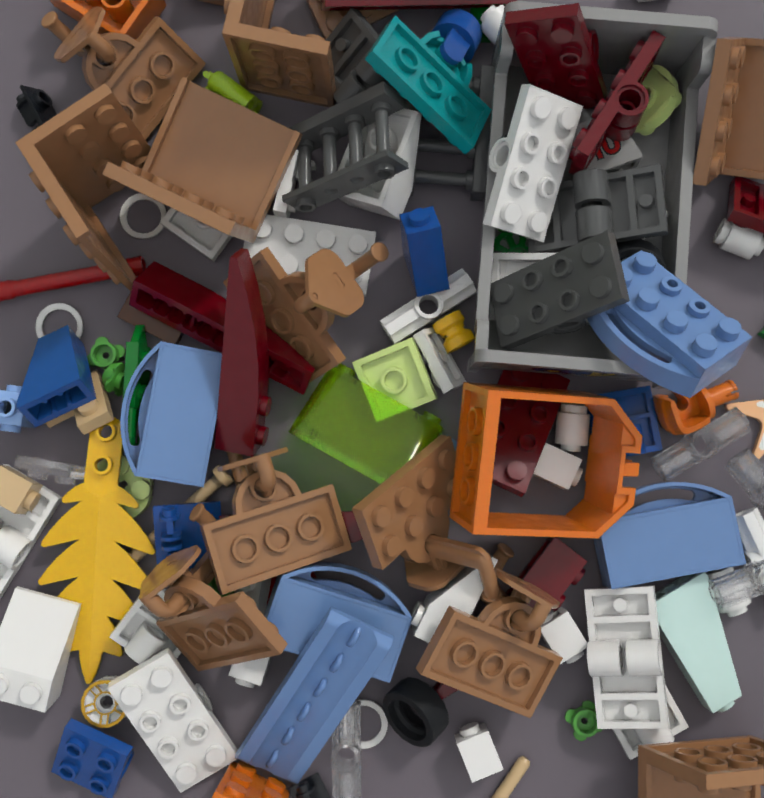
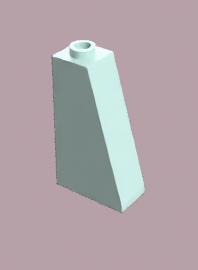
M706 572L681 576L655 592L660 637L702 706L712 713L724 712L735 704L734 700L741 697L742 693L711 583Z

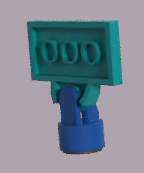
M451 9L439 17L431 32H428L423 38L419 39L395 15L387 23L364 60L464 155L474 148L492 110L469 88L472 79V63L469 62L482 40L480 23L471 13L465 10Z

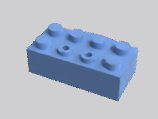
M642 250L621 262L630 301L587 318L599 339L626 365L655 384L688 398H691L735 367L752 339V336L742 329L741 324L737 320L725 316L679 278L660 265L653 254Z
M160 341L137 366L126 388L120 416L122 445L127 461L135 476L204 487L217 419L222 353ZM149 370L153 376L143 394L138 417L140 443L137 446H133L130 443L128 432L130 403L140 377L144 371Z
M660 482L636 488L635 496L660 489L690 490L694 496L691 500L659 499L635 506L628 510L598 539L593 538L602 584L610 589L746 564L732 496L712 487L695 483Z
M315 562L277 576L264 616L278 628L279 634L288 643L284 651L300 655L329 608L333 607L394 636L390 651L372 675V678L390 683L412 621V616L400 598L386 584L366 571L333 562ZM313 571H336L351 574L375 585L384 592V596L378 599L350 583L333 579H315L311 577V573Z

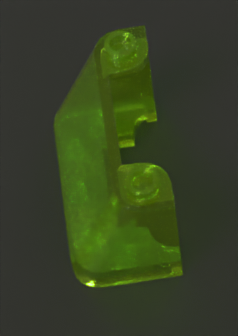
M340 363L337 367L324 374L288 432L382 484L438 436L442 435L444 428L439 425L442 420L427 411H424L421 415L354 378L356 372Z

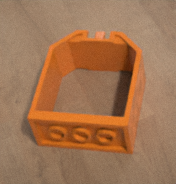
M464 382L449 517L475 535L598 539L634 506L636 488L622 486L623 476L638 477L640 463L626 459V453L640 454L643 436L618 402L609 397L577 390ZM501 398L585 404L593 415L592 435H590L585 472L584 498L566 515L489 512Z

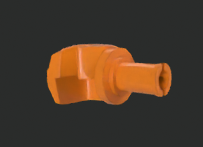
M726 380L709 389H702L691 398L672 392L677 397V403L670 399L668 395H654L653 402L659 423L664 430L672 435H685L695 432L709 424L710 420L715 417V407L739 398V392L731 393L738 390L732 380Z

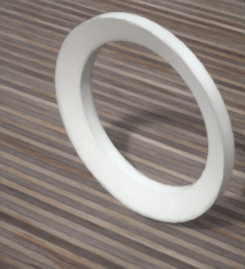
M138 193L129 197L122 205L120 222L124 230L132 237L150 239L158 235L164 227L159 223L157 228L149 233L135 232L130 228L127 221V213L130 207L141 200L152 201L160 209L161 220L167 211L164 204L142 193Z
M55 303L45 307L39 313L35 324L38 338L45 336L43 331L44 320L55 310L69 311L77 321L76 335L79 339L81 338L83 320L79 312L72 306L64 303Z
M367 699L355 700L339 723V729L344 740L353 747L360 749L371 748L379 744L385 737L388 727V721L382 707L374 701ZM357 706L372 707L380 715L381 729L377 736L371 740H356L346 729V717Z

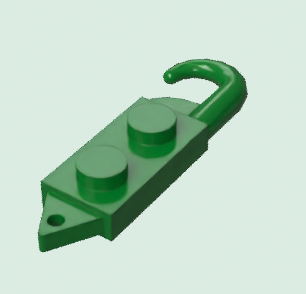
M136 325L131 341L126 342L123 398L134 371L143 358L151 351V348L147 346L145 325ZM149 370L144 371L140 377L130 403L128 432L130 443L133 446H137L140 443L139 436L136 442V429L140 404L149 383Z

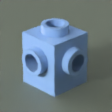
M7 385L6 391L0 390V431L20 433L21 427L35 428L17 409L16 403L22 386Z

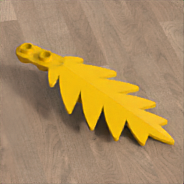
M115 417L113 421L90 432L84 483L75 486L62 497L63 503H79L55 523L41 542L42 547H49L77 540L50 564L38 580L39 585H46L76 578L58 597L82 603L71 651L79 650L80 665L86 684L93 682L98 672L103 652L118 657L123 655L122 646L109 638L115 628L109 617L121 620L133 605V602L115 581L141 589V584L147 577L138 563L118 543L150 555L156 553L154 546L140 525L119 505L135 509L139 507L137 500L128 491L118 486L123 445L120 421ZM110 426L112 429L111 435L103 438L101 435L102 429ZM106 459L108 462L107 469L99 471L97 468L98 462Z

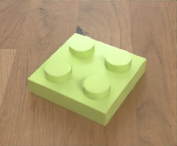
M414 337L352 362L376 423L438 399Z

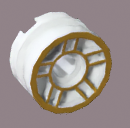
M106 675L96 680L84 691L81 699V711L84 718L91 725L98 728H110L118 724L126 716L107 689L108 683L119 676ZM106 695L113 699V705L107 704L105 706L103 704Z

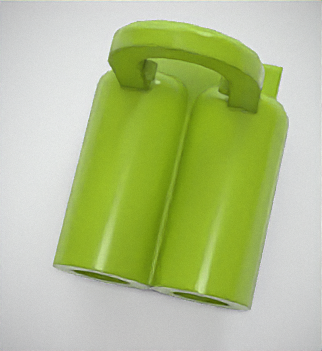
M211 71L203 72V76L208 79L206 89L259 113L263 105L262 100L222 71L214 73Z

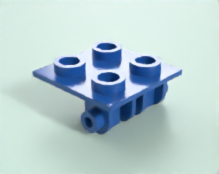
M220 501L153 506L157 565L175 552L198 545L201 553L189 568H193L207 550L200 524L189 519L190 513L197 504L202 503L205 509L218 520L221 515Z

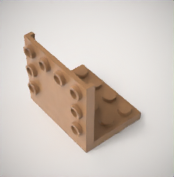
M224 0V14H226L222 35L241 86L248 91L330 108L335 105L336 100L333 94L336 91L330 41H326L323 37L315 34H307L305 36L291 34L290 31L281 27L269 29L276 0Z
M745 37L717 38L693 174V184L706 186L713 179L717 178L719 174L764 180V39Z
M182 77L142 169L126 161H122L120 166L107 162L102 175L229 236L254 244L303 135Z
M105 82L15 143L33 170L29 177L42 193L46 191L50 198L45 200L48 207L58 219L63 217L67 225L62 228L75 246L79 245L85 255L90 260L93 259L102 272H107L116 285L122 283L132 291L133 281L137 276L92 207L125 187V185L102 175L107 162L120 166L122 161H126L142 169L151 147Z
M747 735L638 745V798H761V785L764 786L763 739Z

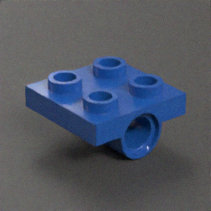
M650 385L597 394L615 399L643 436L640 454L663 450ZM587 408V414H590L589 432L592 435L594 417ZM626 453V457L639 455L635 453Z
M71 718L64 727L51 772L59 775L64 780L72 781L89 789L96 795L113 798L133 758V746Z

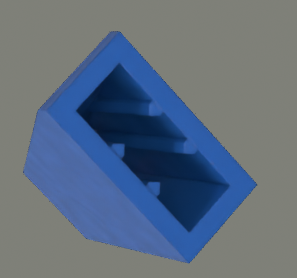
M433 206L417 208L410 212L399 214L403 256L417 297L450 289L441 225Z
M69 325L38 339L16 403L17 409L35 428L97 399L85 346Z

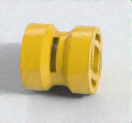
M460 310L446 315L432 325L436 334L445 338L443 347L447 354L475 340L471 329L464 328L465 318Z

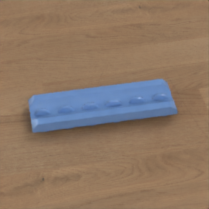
M330 607L235 753V759L254 767L265 769L275 776L298 784L390 651L394 636Z

